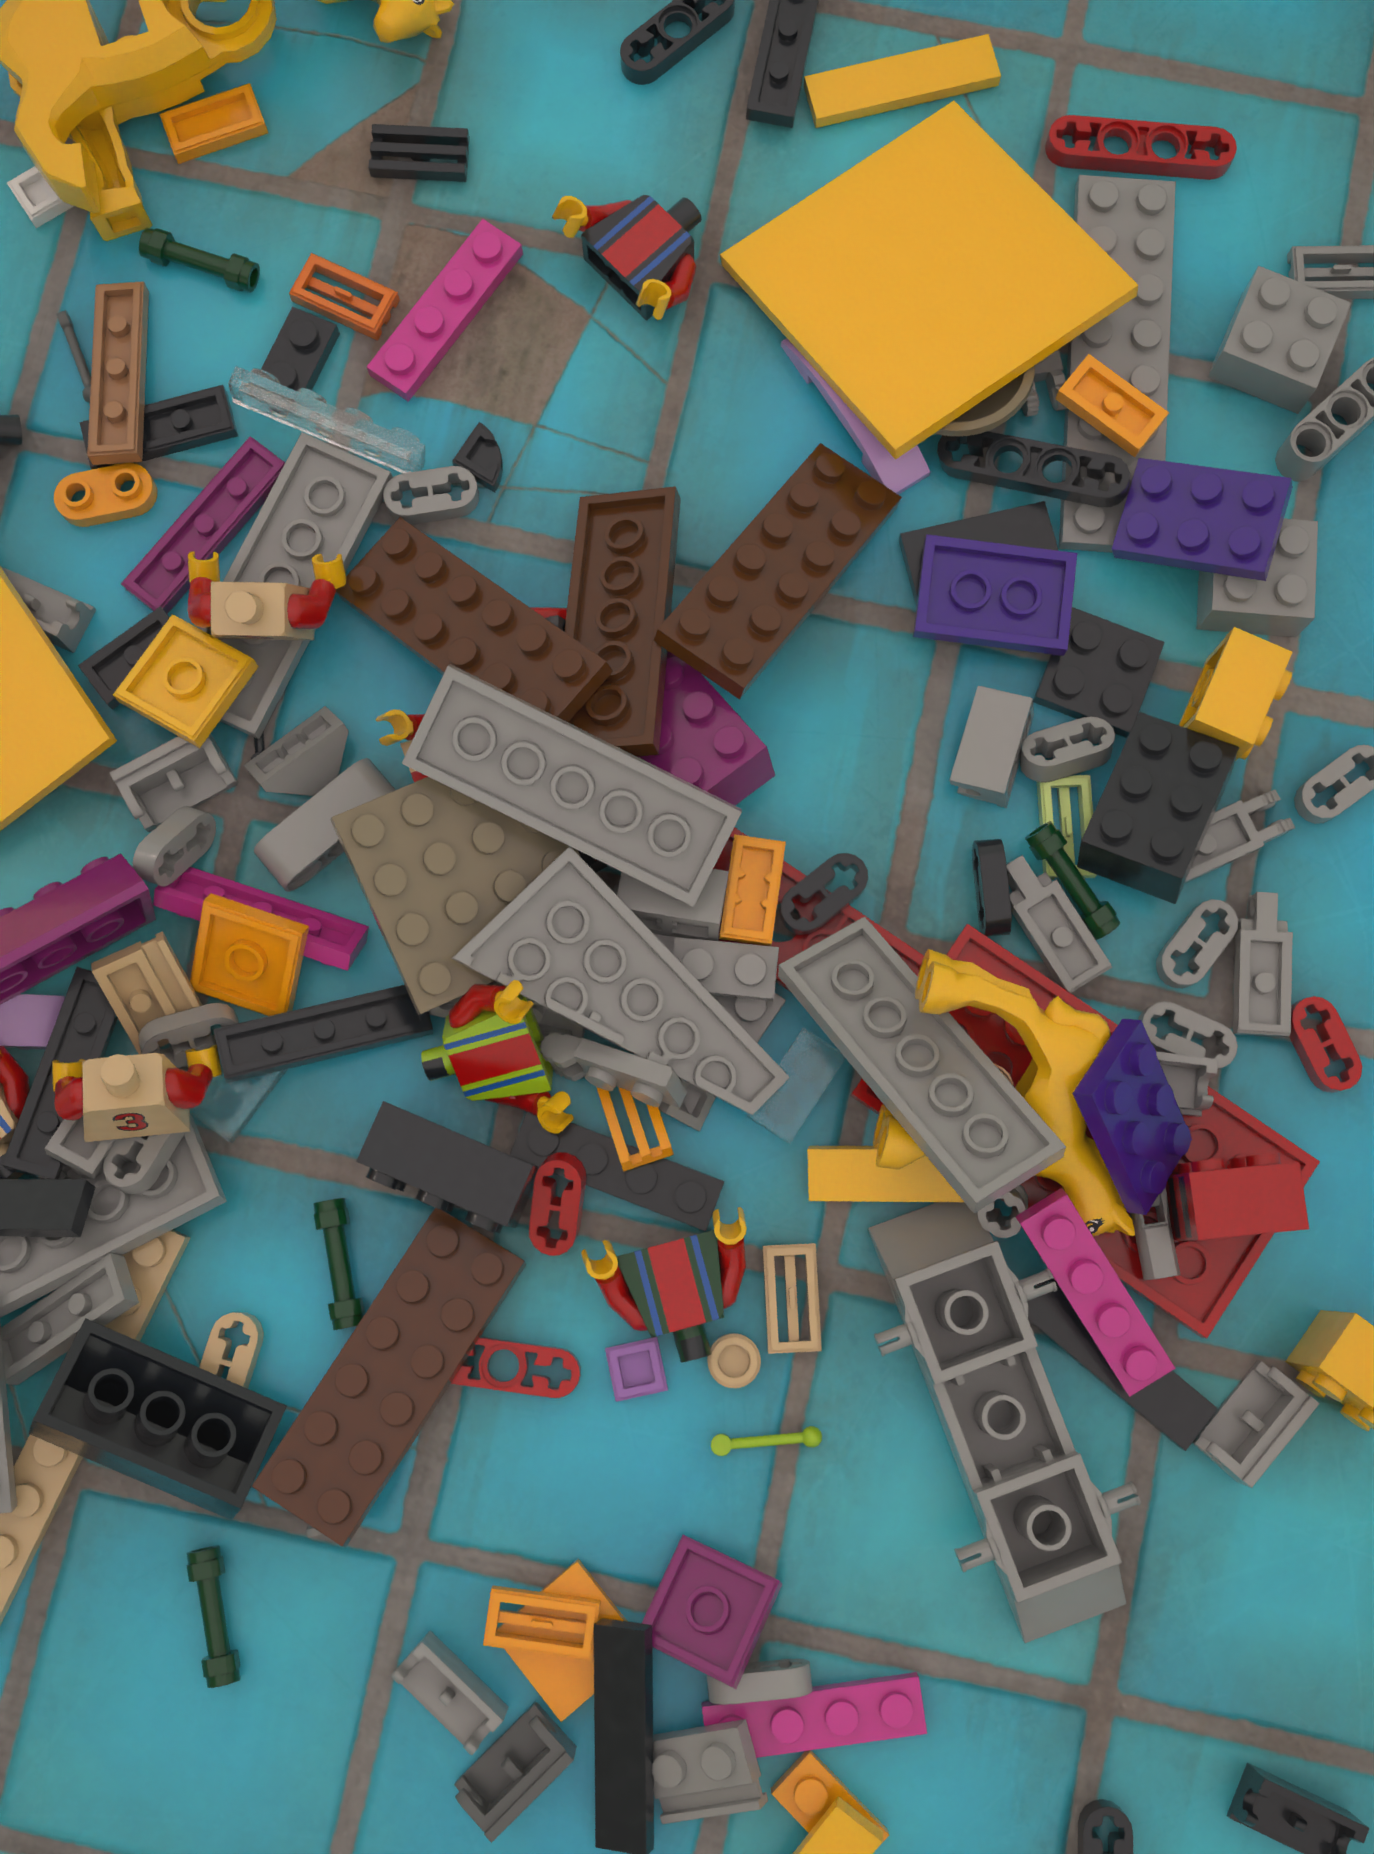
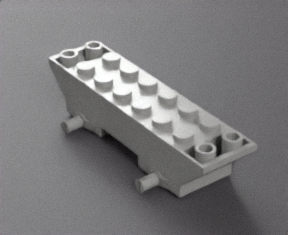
M936 1202L869 1227V1234L903 1324L875 1333V1341L877 1344L898 1337L897 1340L878 1346L882 1357L912 1345L984 1536L982 1540L954 1549L963 1573L966 1570L993 1560L1024 1643L1125 1605L1126 1599L1119 1564L1122 1563V1560L1112 1537V1519L1110 1515L1135 1505H1141L1140 1497L1134 1494L1137 1493V1490L1132 1481L1101 1493L1091 1482L1081 1454L1075 1451L1037 1353L1036 1347H1038L1028 1320L1027 1301L1057 1291L1054 1281L1034 1288L1036 1284L1053 1279L1051 1271L1047 1268L1045 1271L1018 1280L1016 1275L1008 1268L998 1241H994L990 1232L982 1228L978 1220V1212L973 1213L965 1202Z

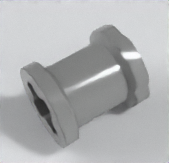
M1022 1185L1015 1187L998 1198L1004 1199L1005 1204L1008 1207H1012L1011 1215L1002 1216L1001 1210L994 1208L995 1201L978 1211V1220L984 1230L991 1232L998 1238H1009L1020 1231L1021 1225L1015 1216L1028 1208V1195Z

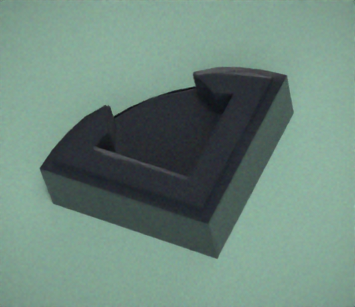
M479 422L452 460L453 466H461L468 469L474 475L476 482L495 493L503 473L502 456L491 431Z

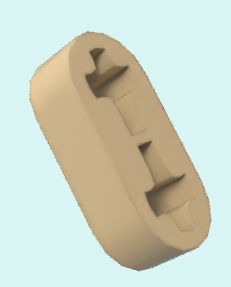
M232 1312L219 1318L210 1332L199 1368L221 1377L225 1366L230 1367L226 1380L248 1389L263 1343L264 1332L259 1320L248 1312ZM240 1321L244 1323L243 1333L249 1335L250 1340L248 1344L238 1345L233 1359L228 1358L232 1346V1340L224 1337L227 1328L237 1327Z

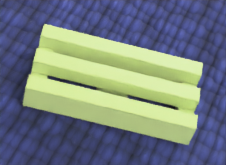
M1073 775L1050 782L1036 781L1040 826L1049 821L1054 825L1051 788H1057L1060 832L1067 840V844L1063 846V849L1075 865L1069 787H1077L1082 840L1093 816L1090 775ZM1046 859L1042 860L1043 873L1046 872L1051 880L1058 878ZM1077 867L1084 878H1095L1097 876L1094 873Z

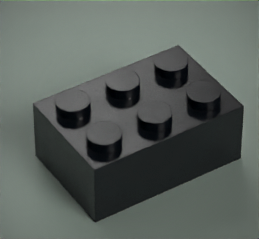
M1139 712L1083 835L1077 867L1176 904L1230 779L1239 747Z
M383 1101L356 1162L370 1167L366 1178L403 1192L407 1184L419 1189L415 1199L451 1213L455 1205L469 1210L465 1218L466 1221L494 1233H500L503 1225L512 1228L517 1227L532 1193L534 1179L539 1169L534 1165Z

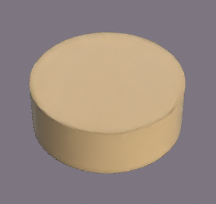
M738 1333L725 1334L719 1337L710 1347L712 1354L707 1357L708 1368L712 1377L722 1386L741 1388L751 1383L757 1376L761 1365L760 1353L754 1342L745 1335Z

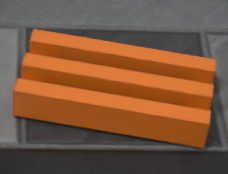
M313 253L310 254L289 292L292 302L377 341L382 334L381 327L383 323L387 325L391 318L390 311L392 307L396 308L400 301L398 292ZM317 272L381 302L378 306L373 305L342 288L334 287L312 276ZM308 288L338 303H341L349 308H352L362 314H365L371 317V320L353 311H350L340 305H337L329 300H326L316 294H313L305 289Z

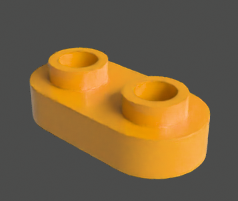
M121 463L70 474L58 483L54 491V503L57 510L70 524L78 527H89L143 515L153 507L157 499V486L145 468L135 463ZM135 481L131 490L126 492L120 491L124 482ZM85 491V496L82 500L72 502V497L76 492Z

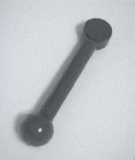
M64 310L56 313L65 333L84 385L82 391L83 398L86 402L90 403L91 375L76 338L71 318L68 312Z

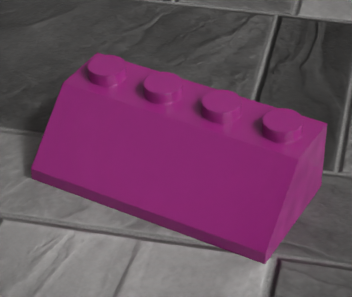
M121 853L111 859L100 857L91 861L81 869V875L64 884L53 882L42 887L33 895L34 900L17 909L7 907L0 910V1005L156 920L148 887Z

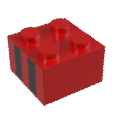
M1279 1153L1230 1159L1231 1169H1226L1225 1158L1177 1164L1178 1174L1170 1175L1165 1188L1174 1241L1205 1240L1309 1229L1300 1162L1281 1164Z

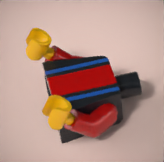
M642 195L634 201L625 200L604 205H584L581 200L573 196L561 198L552 218L554 220L563 219L567 221L562 229L567 238L575 237L578 230L583 232L581 238L584 260L646 321L652 316L657 320H661L665 310L688 299L696 271L694 240L689 232L702 220L699 210L688 198H681L667 212L649 195Z

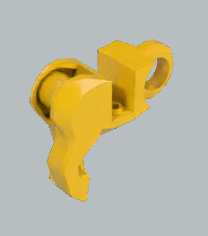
M7 0L0 8V64L8 71L10 86L20 97L14 131L33 164L56 195L65 203L89 211L90 220L104 241L150 228L153 225L143 207L141 193L134 181L132 165L127 149L121 139L118 125L131 118L157 113L179 105L205 92L200 80L227 63L242 62L257 54L270 40L277 21L274 0H251L247 12L239 21L223 27L204 25L195 18L198 6L201 3L200 0H138L148 32L135 36H124L110 44L89 0ZM68 137L74 142L73 144H65Z

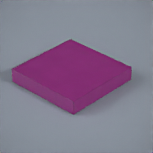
M682 1535L642 1624L652 1625L653 1648L737 1689L782 1587V1583L763 1572L690 1537Z

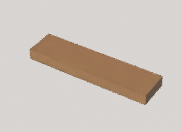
M144 281L96 285L87 456L93 465L142 462L149 291Z

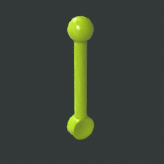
M815 1426L806 1427L803 1432L741 1438H730L728 1435L720 1433L713 1437L711 1450L718 1456H724L731 1449L799 1443H804L805 1446L814 1448L821 1443L822 1433Z

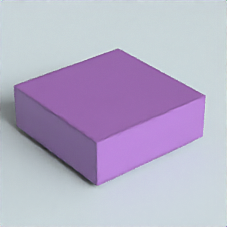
M657 1336L605 1348L616 1402L668 1391Z

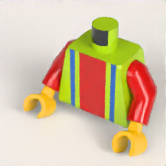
M518 980L511 981L507 987L489 984L472 985L466 994L462 995L451 1007L449 1014L445 1018L442 1035L443 1045L421 1052L422 1065L429 1081L456 1074L467 1099L471 1101L485 1100L519 1108L537 1116L541 1126L548 1132L553 1134L562 1132L574 1120L572 1114L563 1112L571 1104L568 1093L564 1091H559L552 1097L547 1092L552 1090L553 1067L540 1053L541 1049L539 1046H541V1041L544 1038L532 1009L534 1003L520 995L523 985Z

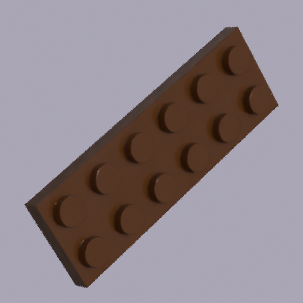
M820 443L660 625L654 642L740 700L894 513L902 497Z
M676 486L580 497L564 632L607 661L613 672L568 723L634 756L659 755L668 650L654 642L657 629L671 614L681 503Z
M401 517L346 576V584L336 589L337 595L345 603L442 675H444L447 666L451 664L566 722H569L613 672L607 661Z
M435 1208L251 1487L340 1546L346 1548L525 1268V1261L445 1211Z

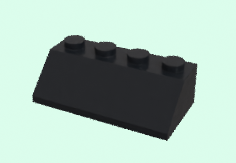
M85 1318L33 1418L29 1434L232 1520L244 1504L287 1406Z

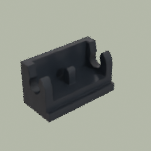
M1249 1763L1246 1764L1227 1813L1230 1819L1303 1854H1346L1349 1842L1354 1840L1364 1843L1369 1831V1827L1350 1811Z

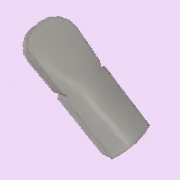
M1165 1188L1151 1206L1156 1208L1158 1222L1144 1224L1143 1215L1130 1213L1135 1230L1143 1280L1180 1275Z

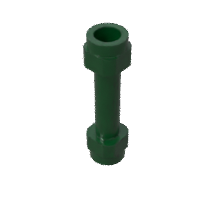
M146 228L140 237L139 254L141 257L150 259L153 263L167 266L170 261L224 278L227 287L238 291L253 292L257 286L260 266L258 263L250 261L247 257L234 253L230 256V259L178 243L175 242L171 232L159 228Z
M1051 821L1039 826L1025 837L1036 859H1046L1083 913L1080 917L1095 940L1106 936L1120 925L1121 922L1117 918V913L1108 901L1100 902L1063 849V846L1067 844V840Z
M345 1198L314 1203L316 1230H323L334 1303L328 1304L333 1330L357 1326L363 1318L365 1311L363 1299L355 1297L344 1229L345 1225L350 1224Z
M219 1545L187 1552L188 1565L186 1566L189 1582L197 1581L208 1656L201 1660L203 1675L206 1677L207 1688L225 1686L237 1682L241 1678L238 1650H230L219 1576L225 1573L223 1556H221Z

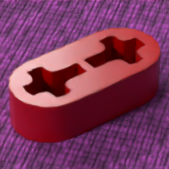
M1313 996L1299 1000L1291 1005V1033L1289 1037L1312 1083L1320 1090L1331 1093L1350 1089L1357 1084L1362 1075V1063L1337 1010L1331 1002L1324 998ZM1305 1007L1310 1014L1319 1013L1322 1017L1323 1022L1316 1025L1322 1042L1313 1028L1304 1030L1301 1026L1300 1020L1307 1016ZM1324 1047L1333 1061L1342 1060L1345 1064L1346 1069L1339 1073L1341 1082L1337 1076L1327 1077L1324 1072V1068L1330 1064V1059Z
M556 1152L548 1156L537 1170L534 1179L529 1238L537 1250L549 1256H557L567 1252L573 1246L581 1228L586 1170L576 1156L566 1152ZM557 1168L564 1169L565 1178L573 1180L568 1182L562 1197L555 1196L556 1180L548 1177L552 1176ZM554 1211L560 1212L559 1228L566 1230L562 1232L559 1239L552 1238L550 1229L543 1227L547 1226Z

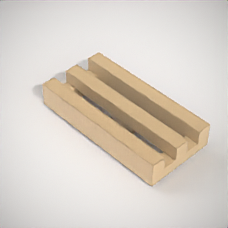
M816 1243L762 1246L768 1354L822 1351ZM795 1255H805L809 1341H799ZM774 1256H784L788 1342H779Z

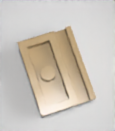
M163 931L155 934L156 938L144 943L139 941L91 963L94 977L138 1054H141L139 1034L148 1022L156 1018L202 1006ZM168 1039L158 1041L160 1047L169 1043Z

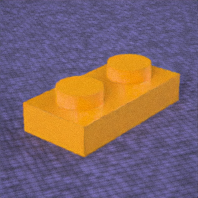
M1090 354L1085 357L1062 385L1055 397L1058 402L1134 458L1169 414L1167 410Z
M812 1750L805 1751L770 1788L771 1794L808 1833L839 1796L884 1831L882 1843L889 1836L888 1829Z

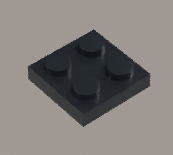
M1072 607L1068 650L1064 656L1050 655L1033 702L1076 719L1090 716L1101 718L1113 727L1115 734L1127 738L1138 716L1165 642Z

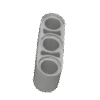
M1374 357L1365 362L1295 426L1276 454L1277 469L1284 477L1292 478L1293 481L1297 482L1311 478L1374 421V391L1367 384H1374ZM1332 414L1343 417L1347 425L1337 422ZM1297 445L1308 448L1313 457L1302 454Z
M361 759L347 768L268 832L256 844L254 854L285 891H293L308 882L344 852L330 821L331 817L393 792L395 788L370 759Z

